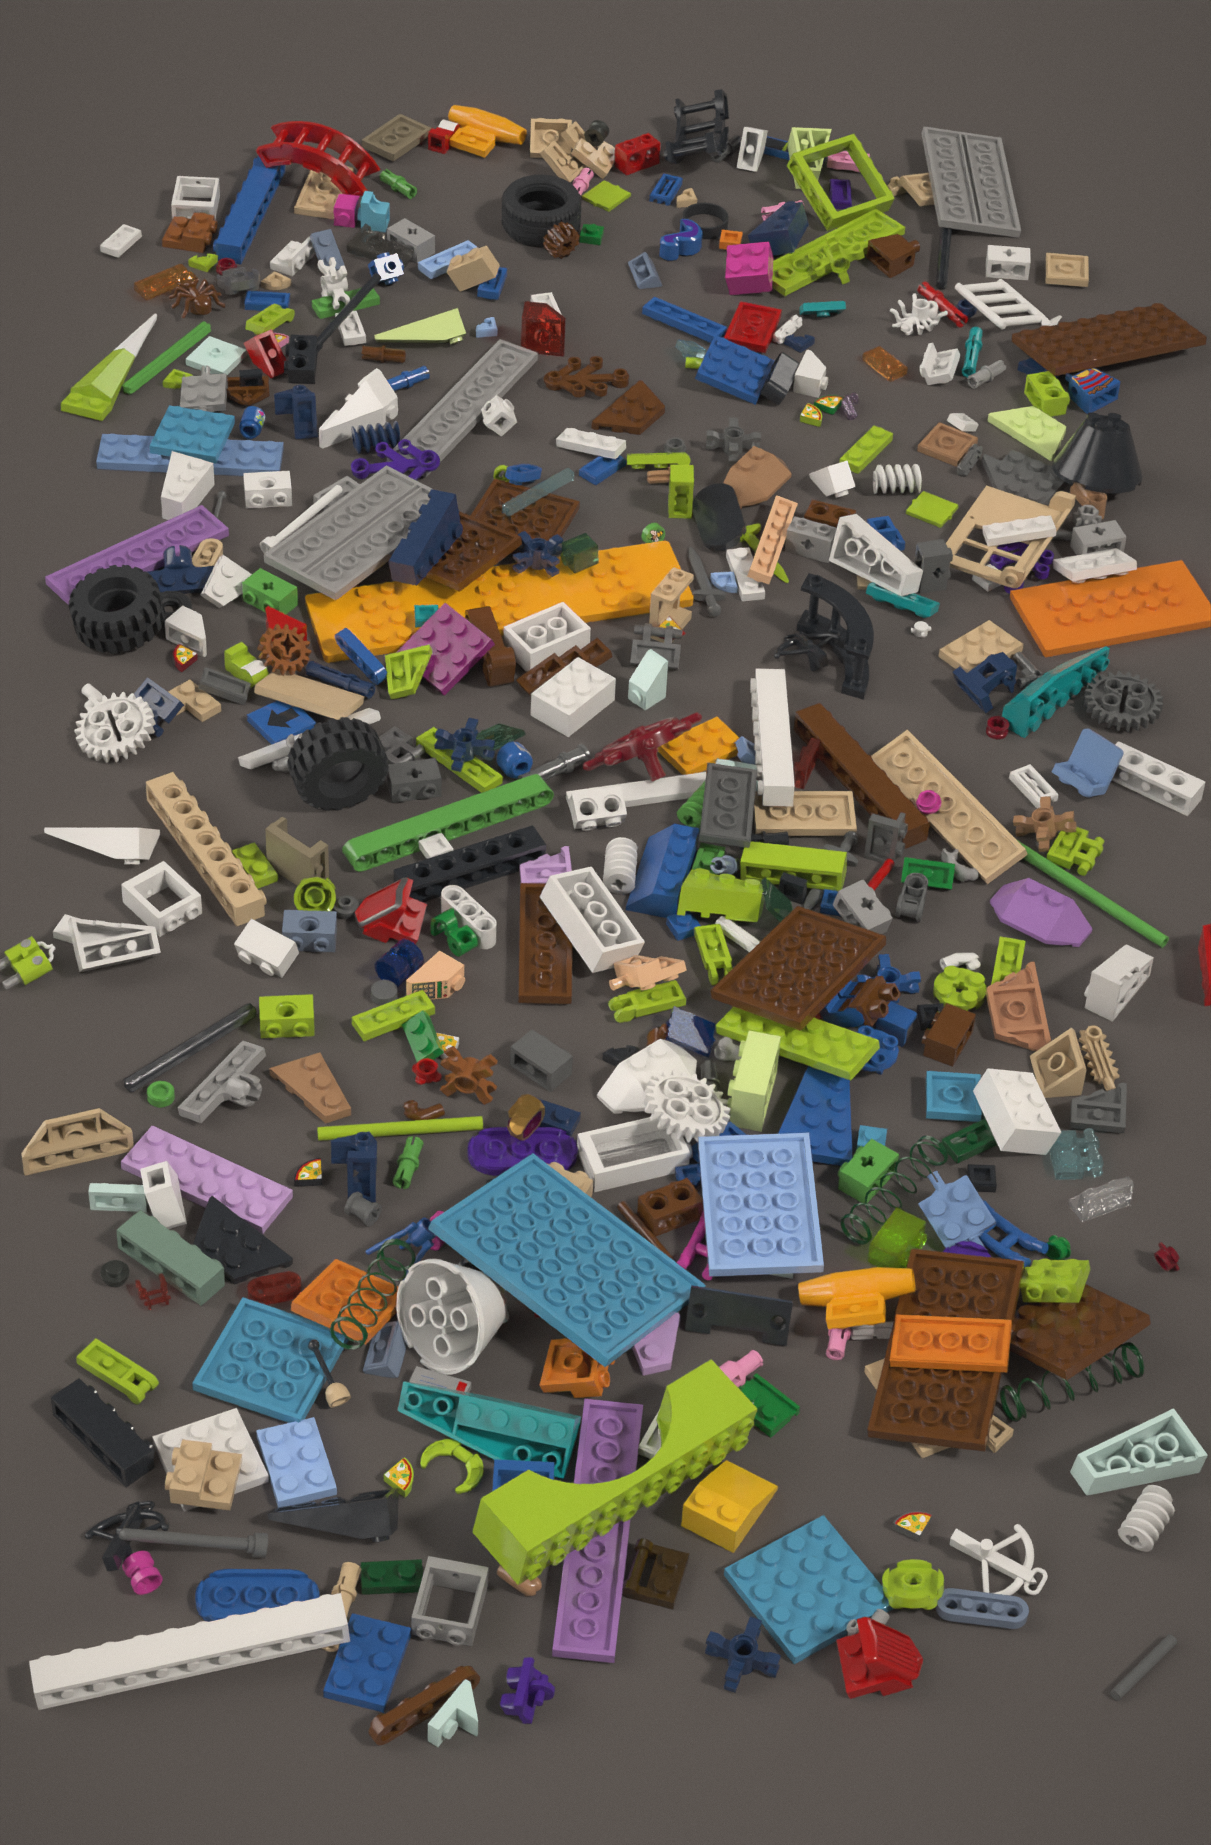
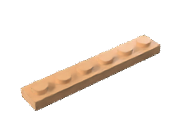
M776 495L747 577L753 578L757 582L770 584L786 539L787 529L798 503Z

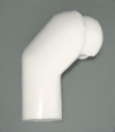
M91 684L83 686L82 694L89 699L84 704L85 708L86 706L93 708L95 706L94 700L98 702L103 701V695Z
M955 953L940 959V965L943 970L950 965L958 967L966 964L967 969L972 971L979 968L981 964L978 961L979 956L975 953Z

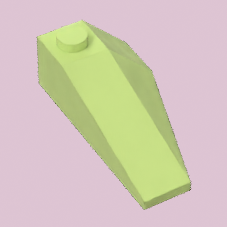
M457 308L374 336L376 342L446 343L450 341V344H455L463 341L462 337L466 336V332Z

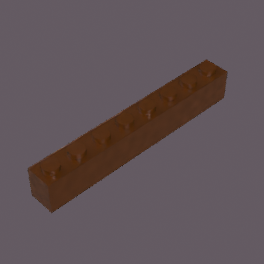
M817 703L795 712L793 730L848 791H852L853 797L870 815L876 814L897 820L901 812L905 813V823L908 824L906 836L904 839L902 838V842L905 843V849L927 841L930 827L928 818L901 792L899 786L890 780L886 772L879 768L872 757L847 733L845 727L836 721L830 711L826 710L821 703Z

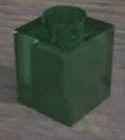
M583 533L562 542L561 560L574 573L599 563L598 545L587 533Z

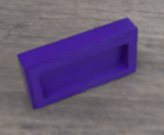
M830 179V201L834 208H850L852 206L850 180Z

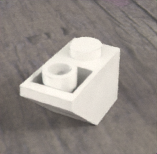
M165 1161L140 1169L145 1196L152 1215L158 1219L160 1224L168 1229L187 1224L178 1175L171 1165Z

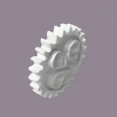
M122 692L120 697L112 693L110 699H107L104 695L102 702L94 700L95 706L93 708L86 706L88 713H80L82 720L76 721L78 727L75 729L76 740L82 752H86L89 758L94 756L96 761L103 757L105 762L108 763L110 758L114 757L115 762H118L119 756L122 755L125 759H128V753L132 752L136 755L137 747L144 749L143 741H150L149 734L155 732L153 726L156 725L155 716L148 702H144L141 696L136 699L134 693L130 694L128 698L125 692ZM109 713H112L122 738L120 742H118Z
M672 1070L671 1075L666 1071H663L661 1076L656 1074L654 1079H650L643 1093L645 1098L642 1104L646 1105L645 1112L652 1113L651 1121H659L657 1128L666 1127L667 1135L674 1132L678 1140L681 1136H685L687 1142H690L692 1138H695L698 1142V1137L719 1136L720 1133L724 1132L730 1119L728 1114L731 1109L726 1107L728 1100L721 1099L723 1092L714 1091L715 1084L708 1086L706 1078L700 1081L695 1073L692 1077H689L685 1070H683L681 1075L676 1070Z

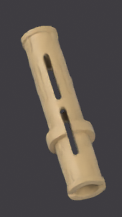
M352 1562L342 1564L339 1580L331 1593L332 1595L341 1593L346 1619L351 1603L355 1601L357 1595L355 1587L361 1572L360 1566ZM339 1644L323 1647L322 1649L335 1652L339 1649Z

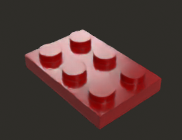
M740 301L724 338L751 351L766 353L781 319L782 309Z

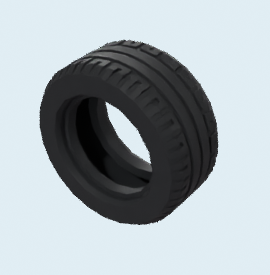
M530 175L519 178L512 182L503 193L502 226L512 239L521 244L532 247H545L543 245L545 241L543 237L548 234V230H551L554 224L558 226L561 221L563 223L568 222L577 232L579 231L582 208L581 195L570 182L556 176Z

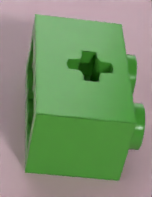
M261 568L242 582L243 601L264 612L265 608L270 606L284 614H288L298 606L297 587Z
M871 1138L865 1146H860L856 1150L854 1157L849 1163L845 1162L838 1171V1177H840L838 1189L859 1202L865 1203L866 1193L872 1188H880L881 1177L886 1173L895 1172V1165L899 1154ZM894 1174L888 1175L883 1179L882 1187ZM879 1190L871 1191V1193L868 1195L867 1203L876 1195V1193Z

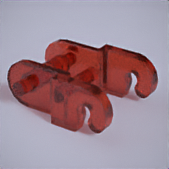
M163 1273L158 1275L161 1283L160 1288L147 1292L146 1288H142L140 1280H135L140 1300L145 1299V1302H143L144 1307L147 1306L149 1310H152V1305L165 1302L166 1306L169 1305L171 1296H167V1283ZM157 1293H161L162 1295L161 1297L154 1299L149 1298L150 1295H154Z

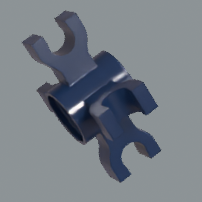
M525 531L517 534L521 536L522 545L517 549L524 553L513 555V559L518 562V564L513 565L514 571L519 574L530 567L535 570L545 569L551 577L559 574V569L555 565L559 564L560 560L552 555L563 553V549L558 546L563 543L561 536L557 534L551 537L549 541H546L542 538L531 539L530 535Z
M468 718L466 727L456 730L454 734H450L443 729H437L435 733V738L437 739L435 749L454 750L451 756V760H454L451 770L461 772L464 761H470L476 755L485 760H493L495 751L492 750L495 741L476 739L478 735V730H476L478 719Z
M750 1616L744 1634L736 1635L732 1640H728L722 1635L710 1631L706 1640L705 1654L728 1659L729 1668L725 1675V1690L736 1693L742 1675L750 1674L754 1669L760 1670L767 1676L776 1678L780 1668L778 1664L781 1655L758 1650L757 1640L760 1636L761 1630L759 1629L762 1620Z

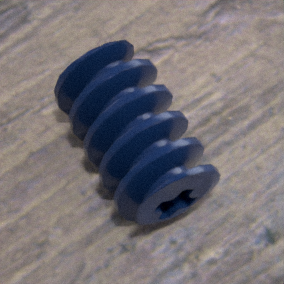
M394 421L393 427L389 422H385L384 428L380 423H377L375 430L371 424L367 425L366 431L363 425L358 426L357 432L354 426L351 427L353 446L358 454H361L362 447L369 453L371 446L375 449L376 445L380 442H386L388 445L391 444L392 448L400 442V430L397 421Z

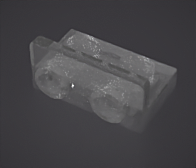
M1129 1176L1119 1180L1114 1179L1107 1184L1096 1188H1089L1080 1193L1079 1196L1070 1198L1069 1205L1081 1222L1129 1206L1134 1183Z

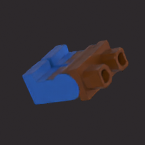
M883 976L868 978L866 981L861 982L850 981L820 1011V1014L825 1022L843 1028L857 1027L863 1025V1023L865 1026L872 1027L878 1018H885L889 1012L888 1004L891 1001L898 1000L900 991L895 983H886Z

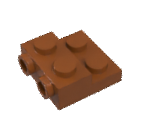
M194 212L191 219L174 216L162 239V247L204 253L207 245L211 244L213 233L217 232L218 222L215 221V216L202 212Z

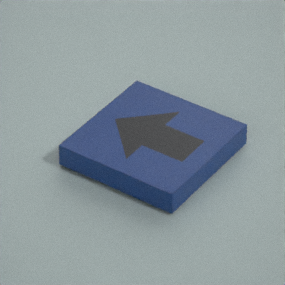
M275 701L247 714V721L271 745L287 739L290 734L296 736L307 729L311 730L316 724L301 708L280 701Z

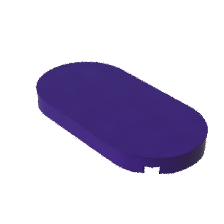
M493 1127L479 1131L477 1136L469 1140L467 1155L470 1164L477 1171L487 1175L499 1176L532 1153L545 1163L557 1162L564 1167V1170L568 1171L577 1161L578 1147L576 1140L572 1136L566 1135V1131L559 1128L538 1127L528 1139L522 1141L511 1136L507 1127Z

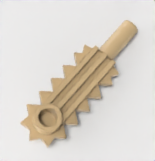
M1088 1026L1086 1030H1080L1081 1037L1078 1042L1083 1043L1081 1050L1087 1052L1084 1058L1090 1060L1087 1064L1088 1067L1093 1069L1090 1075L1094 1076V1081H1098V1084L1103 1083L1105 1091L1115 1089L1114 1081L1120 1075L1117 1073L1119 1069L1113 1067L1116 1060L1109 1058L1113 1052L1106 1050L1110 1045L1104 1042L1106 1035L1102 1034V1030L1097 1026Z

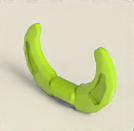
M453 1439L435 1441L423 1452L420 1462L421 1468L425 1469L430 1460L437 1456L454 1455L466 1464L465 1467L468 1473L467 1479L463 1484L456 1487L455 1492L457 1494L466 1493L478 1486L483 1478L484 1468L479 1455H473L461 1446L462 1443Z

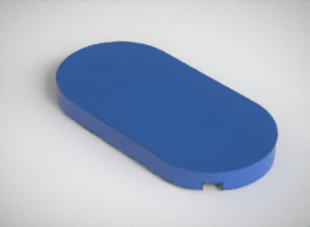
M221 1569L209 1574V1578L205 1579L204 1582L202 1580L195 1593L197 1611L203 1620L207 1622L224 1619L230 1615L256 1612L262 1608L284 1606L294 1601L302 1602L319 1598V1588L315 1581L309 1579L308 1575L302 1571L293 1569Z

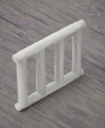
M999 279L997 282L968 285L957 283L955 285V289L1002 330L1006 326L1042 324L1044 319H1048L1002 279ZM1003 290L1005 292L980 296L973 294L975 292ZM1007 301H1015L1016 303H1018L1014 305L988 307L986 305L988 303H998ZM1028 312L1030 314L1028 316L1000 318L998 316L1001 314Z

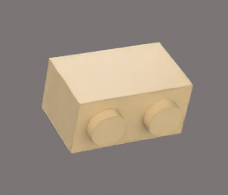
M486 245L481 248L476 247L462 256L456 255L450 260L447 273L461 292L496 278L500 265Z

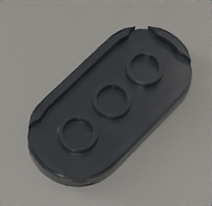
M717 483L709 485L697 493L693 499L692 509L705 547L708 549L714 548L715 551H724L736 546L741 541L740 537L745 535L747 527L733 487L728 484Z

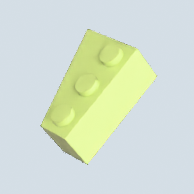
M792 127L787 145L789 157L791 158L793 153L828 142L832 129ZM824 158L807 163L817 180L819 179ZM794 178L796 189H801Z

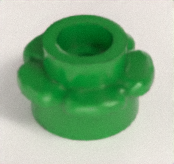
M1057 1235L1050 1236L1049 1242H1047L1049 1249L1046 1255L1051 1260L1068 1259L1071 1255L1068 1240Z

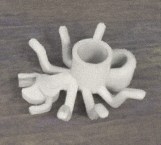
M915 293L913 294L912 313L907 314L905 305L901 300H898V304L901 306L904 318H900L897 310L890 309V312L895 315L897 323L892 324V327H901V331L906 332V335L913 333V325L915 324L919 335L922 334L924 328L930 332L934 326L938 325L941 317L948 315L947 311L938 314V304L936 302L917 299Z

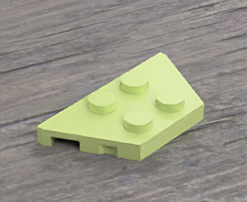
M1034 406L988 414L989 423L1048 460H1054L1055 453L1059 449L1061 440H1063L1066 433L1065 425Z

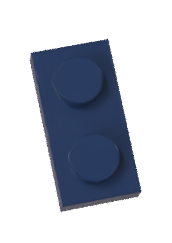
M541 1100L545 1106V1116L539 1127L559 1128L566 1131V1135L571 1137L580 1121L581 1112Z

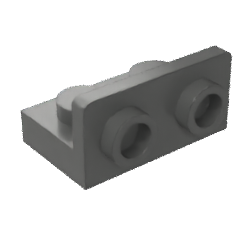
M901 812L897 820L876 814L871 815L864 858L884 863L886 859H892L895 862L897 857H902L905 849V843L902 842V838H905L908 824L905 823V813Z

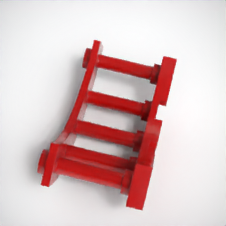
M289 121L272 125L271 129L276 135V139L273 143L259 146L256 149L266 168L278 165H291L292 163L301 164L304 168L316 173L322 172L330 177V181L346 195L363 196L364 192L368 190L361 182L365 176L380 171V167L370 154L353 139L331 127L313 122ZM311 142L319 145L317 146V148H314L308 145H304L303 143ZM328 147L341 155L336 159L324 151ZM347 160L358 170L356 175L344 165Z

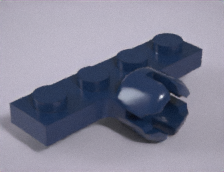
M179 545V556H176L175 546L165 549L163 553L165 567L163 570L147 571L156 580L160 593L177 591L183 594L202 593L214 566L195 567L192 562L191 549L187 546Z

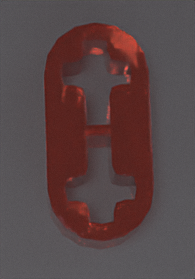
M291 1271L254 1278L247 1285L248 1299L265 1305L293 1300L301 1293V1278L297 1273ZM285 1284H290L291 1288H287ZM262 1289L263 1293L259 1294V1292L256 1290Z

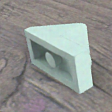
M466 1679L428 1723V1741L437 1747L440 1746L445 1738L450 1739L458 1726L472 1735L478 1736V1717L471 1682Z

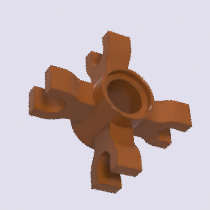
M454 1046L446 1049L445 1054L448 1058L441 1060L440 1065L447 1070H451L453 1073L445 1076L444 1079L448 1083L441 1086L440 1091L447 1097L457 1090L465 1094L475 1092L479 1101L484 1105L492 1102L493 1097L489 1093L496 1091L497 1086L485 1078L493 1075V1071L490 1068L497 1065L498 1060L491 1054L485 1056L481 1061L473 1057L463 1059L460 1052Z

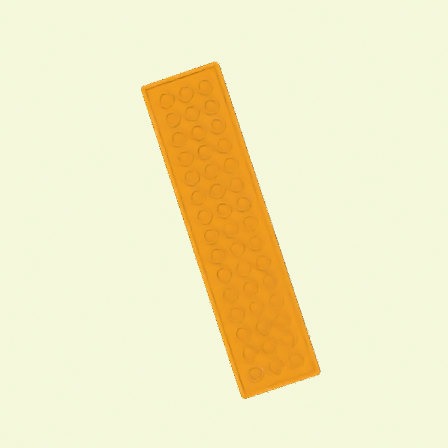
M658 541L559 556L557 558L560 562L555 565L559 569V574L553 577L545 569L535 570L530 567L518 574L513 570V565L518 563L493 566L460 592L424 577L417 586L394 581L354 587L337 600L323 593L308 594L305 596V605L325 662L331 663L351 660L335 640V634L344 628H348L374 656L397 652L421 628L415 627L414 605H438L439 609L446 603L464 618L465 610L490 606L501 636H504L505 626L561 602H564L585 623L650 613L651 593L673 567L681 568L668 541ZM689 585L680 595L679 607L684 608L693 605L694 596Z

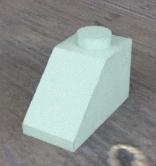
M652 649L648 650L629 680L628 699L642 709L647 710L666 698L668 660Z

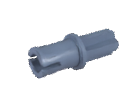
M729 855L716 857L711 861L715 865L710 864L711 870L717 874L732 875L737 873V870H741L740 859Z

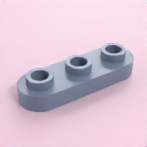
M955 1588L944 1589V1593L935 1607L937 1614L947 1621L1018 1629L1024 1626L1029 1613L1027 1603L1019 1597ZM1008 1614H1013L1016 1617L1008 1616Z

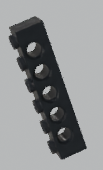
M532 825L394 869V882L402 878L412 879L413 883L409 897L426 902L441 897L442 890L449 885H456L466 889L519 872L521 864L534 861L546 854V843Z

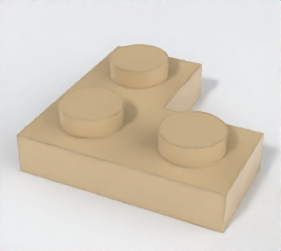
M580 138L571 152L573 156L602 179L608 174L615 161V148L605 141L595 149L589 142Z
M191 680L168 691L184 704L177 715L188 710L203 722L221 712V704L205 691L198 689V685Z

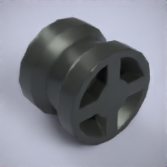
M601 120L593 121L584 134L585 140L592 146H600L609 134V127Z

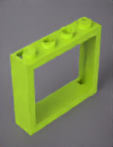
M855 134L793 153L787 164L788 169L827 231L841 227L874 209H878L882 213L889 211L895 199L892 191L885 184L882 175L875 168L872 159L868 157L862 143L858 141ZM847 150L877 199L837 212L807 163Z

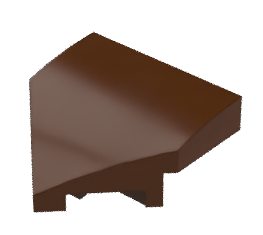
M262 376L263 386L240 387L239 377H227V399L249 406L270 396L268 376Z

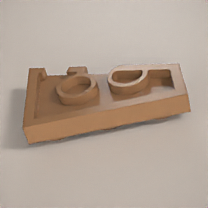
M320 1052L270 1068V1076L276 1081L279 1079L285 1084L286 1090L292 1095L296 1094L304 1101V1105L323 1122L329 1123L351 1116V1107Z

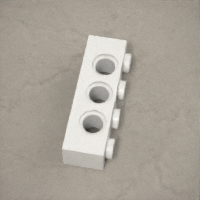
M1119 741L1115 744L1123 750L1124 754L1112 781L1186 816L1202 800L1205 781Z

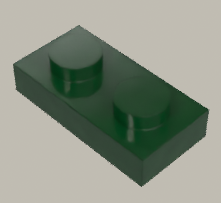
M986 1118L943 1138L941 1142L948 1155L956 1164L998 1145Z
M422 1559L361 1562L362 1595L419 1592L423 1578Z

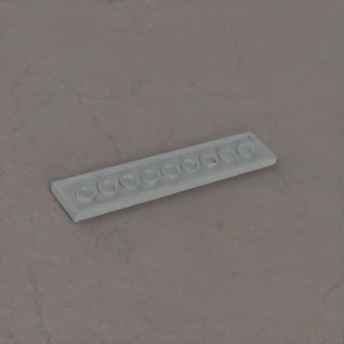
M500 339L403 439L410 440L411 444L421 451L433 450L439 455L441 462L483 418L481 409L496 395L502 398L538 360V353ZM397 444L393 450L402 455ZM410 454L402 455L406 459H415ZM425 472L422 476L427 477L431 472Z

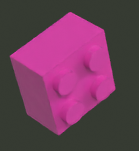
M769 242L727 246L725 279L730 295L772 291L774 259Z

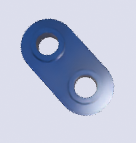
M531 464L509 466L506 469L505 477L509 479V483L515 485H522L523 482H535V480L540 479L542 468Z

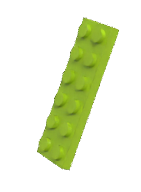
M732 1007L715 1025L717 1034L739 1042L741 1040L746 1041L749 1031L780 1036L779 1056L850 1081L880 1048L878 1039L813 1018L799 1031Z

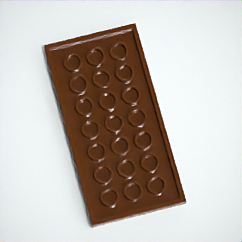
M1154 303L1148 307H1135L1133 310L1116 311L1108 315L1099 314L1093 318H1079L1077 321L1060 322L1058 325L1041 326L1033 330L1024 329L1021 332L1013 333L1011 342L1054 376L1206 345L1207 337L1163 304Z
M911 1249L907 1268L913 1269L916 1290L899 1297L896 1314L1012 1320L1013 1324L1020 1283L1024 1273V1261ZM894 1318L867 1429L868 1437L985 1452L1002 1372L890 1367Z

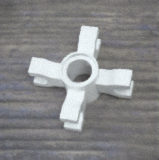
M332 257L329 260L330 266H325L323 260H319L317 265L324 274V276H321V287L323 290L321 295L322 297L332 295L333 307L336 310L340 306L338 301H343L346 306L350 298L344 293V291L348 290L345 265L336 271V261Z

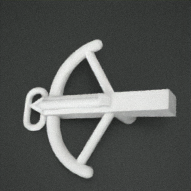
M1016 1524L1014 1526L1016 1534L994 1546L990 1539H984L980 1543L958 1529H955L951 1536L949 1545L982 1562L983 1592L989 1593L988 1566L1015 1579L1006 1589L994 1594L1011 1596L1023 1584L1024 1590L1030 1595L1039 1594L1048 1578L1047 1572L1042 1568L1031 1570L1034 1562V1548L1028 1533L1021 1525ZM1021 1538L1026 1551L1024 1564L1021 1565L996 1551ZM1040 1572L1043 1574V1578L1037 1589L1032 1591L1028 1586L1036 1585L1037 1582L1034 1579V1575Z

